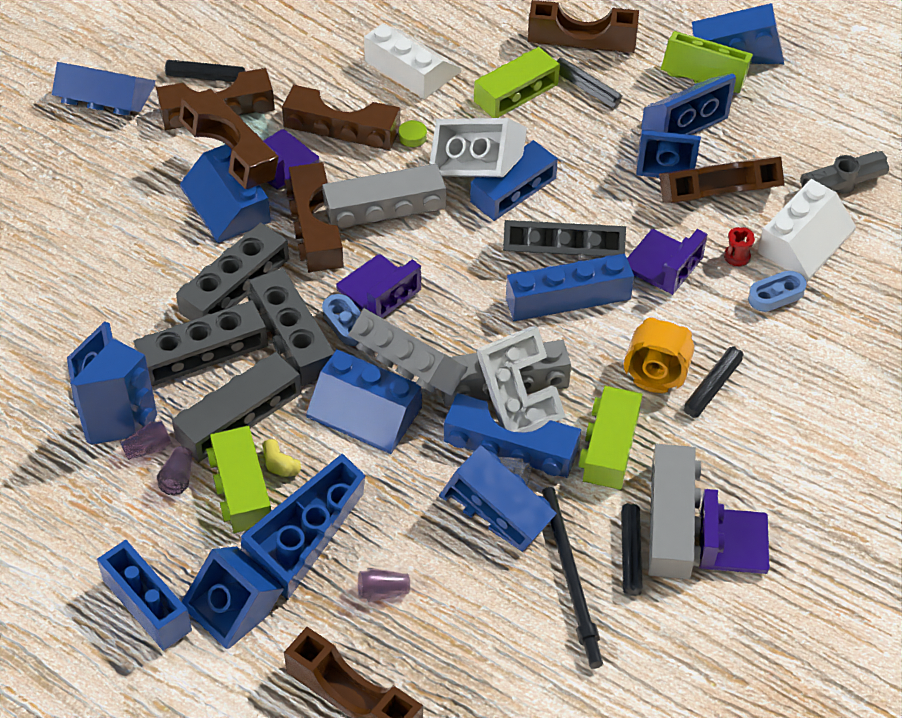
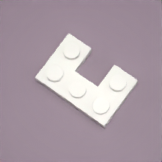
M531 326L476 349L494 409L502 428L513 432H531L541 428L549 420L556 422L566 417L557 387L549 386L527 396L519 369L547 358L538 327Z

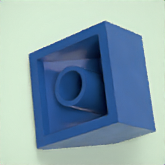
M642 130L638 148L636 176L659 178V173L696 168L701 136Z
M238 546L214 548L202 565L182 603L188 609V613L224 648L228 649L269 615L284 588Z

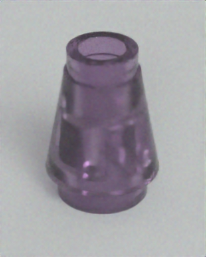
M152 420L126 438V440L120 442L128 460L165 451L166 446L173 444L162 420L156 423Z
M176 447L157 474L158 487L165 494L172 496L180 495L189 487L193 453L187 447Z
M370 567L367 568V571H359L358 573L359 599H367L368 602L401 596L402 594H409L410 578L408 573Z

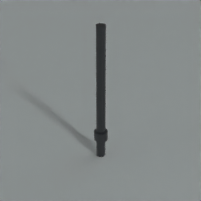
M546 487L542 490L543 498L550 503L551 508L557 513L550 521L578 623L576 633L580 645L585 648L589 667L597 669L603 666L598 641L600 640L597 625L591 621L555 489L553 487Z

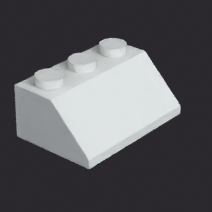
M384 23L364 36L365 62L423 99H426L461 73V67L405 32Z
M510 118L436 119L429 165L437 163L442 177H504L523 156L527 127Z
M810 179L763 228L757 253L788 271L800 273L808 282L855 231L856 226L838 194Z

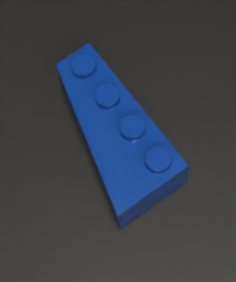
M343 454L339 455L241 535V550L284 588L281 595L287 601L364 494L366 475Z

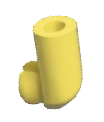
M268 439L262 443L265 463L269 472L284 477H295L300 473V461L280 453L277 440Z

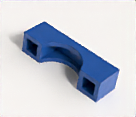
M459 393L456 394L444 421V442L457 448H466L473 451L482 445L486 450L495 453L500 459L513 462L521 467L527 466L541 470L551 476L568 478L580 445V428L549 420L544 426L531 432L509 431L499 426L492 419L488 409V402Z

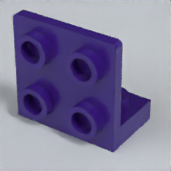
M281 129L263 140L279 156L275 180L268 182L276 190L285 185V179H290L289 167L319 163V156L285 129Z
M651 229L627 257V260L636 277L673 295L703 259L708 234L696 229L690 238L685 237L682 242H679L655 229Z
M377 254L336 284V289L342 295L349 297L359 309L363 310L365 308L375 315L384 318L421 290V265L412 259L404 266L397 267L382 254Z
M704 489L699 510V517H701L699 535L700 569L767 574L770 568L768 514L765 512L724 509V504L718 503V490Z

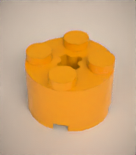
M646 318L633 333L624 359L626 374L629 372L634 378L633 383L649 392L666 393L669 388L676 386L678 389L686 380L694 354L691 331L684 326H678L668 321Z

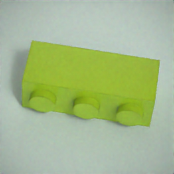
M674 31L668 39L660 70L666 71L672 77L693 79L696 84L710 78L733 73L736 76L733 93H740L744 86L753 54Z
M538 46L475 80L474 102L492 118H499L557 86L560 64Z
M604 385L602 397H595L592 416L596 417L595 423L589 422L585 441L590 442L588 449L582 448L578 465L579 468H584L582 482L619 490L622 489L643 393Z
M249 426L210 434L212 448L206 449L210 468L217 467L218 474L213 475L217 495L224 494L225 498L224 502H220L224 522H231L234 534L249 530L272 511Z

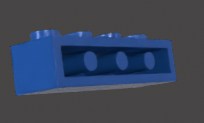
M625 253L559 266H549L526 272H517L507 275L506 302L513 322L627 301L631 300L634 274Z

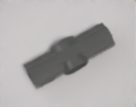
M875 151L856 158L851 155H841L835 159L833 165L802 174L800 183L803 188L810 179H813L835 192L842 194L850 193L854 190L856 184L888 174L887 156L883 151Z

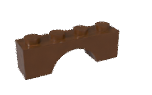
M532 0L527 42L635 53L639 10L612 8L602 19L582 22L566 15L561 9L559 2Z
M266 68L239 72L236 81L230 87L215 92L240 117L275 110L273 88ZM184 82L156 87L165 131L185 127L179 121L181 99L198 92L189 88Z
M298 85L292 86L282 105L284 128L391 151L401 125L400 107L372 102L367 107L358 111H338L330 108L322 101L320 90Z
M212 89L182 97L179 121L194 137L213 138L227 144L232 149L229 173L245 189L275 180L279 156Z
M769 156L659 173L662 202L667 203L701 199L723 193L785 186L781 156Z
M324 163L289 167L290 179H285L284 182L287 197L292 196L293 200H289L291 218L297 217V221L293 222L295 239H301L302 243L298 244L300 262L306 261L308 273L344 268L343 247L338 225L324 223L313 216L319 208L324 206L322 184L328 183Z
M306 627L284 651L286 673L350 718H423V705L394 685L384 688L364 679L346 663L334 644L309 627Z

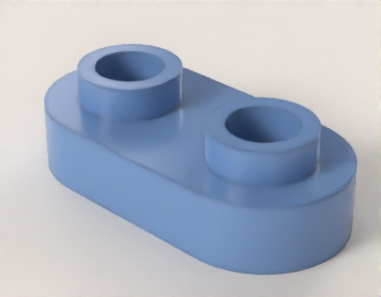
M784 271L753 283L750 287L748 301L756 310L763 312L772 311L800 300L804 296L807 283L800 273Z
M334 294L327 297L322 304L324 320L344 344L357 346L359 342L348 336L361 311L346 295Z

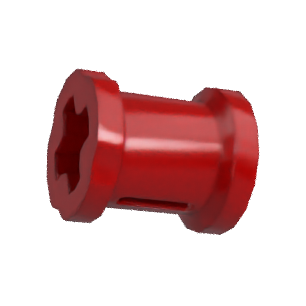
M735 227L728 233L729 246L725 249L724 258L730 265L740 267L749 263L751 259L750 247L753 246L755 238L754 233L750 229Z

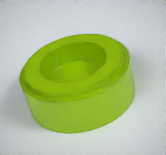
M410 120L400 125L399 141L403 145L418 147L426 142L427 128L422 122Z

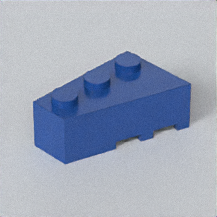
M772 3L692 22L694 37L751 53L753 56L750 64H784L781 40Z
M482 445L455 471L439 494V497L445 501L451 497L465 506L463 513L472 518L477 514L489 522L488 529L522 552L557 514L545 498L537 496L526 486L525 481L519 475L509 471L495 453L486 450Z

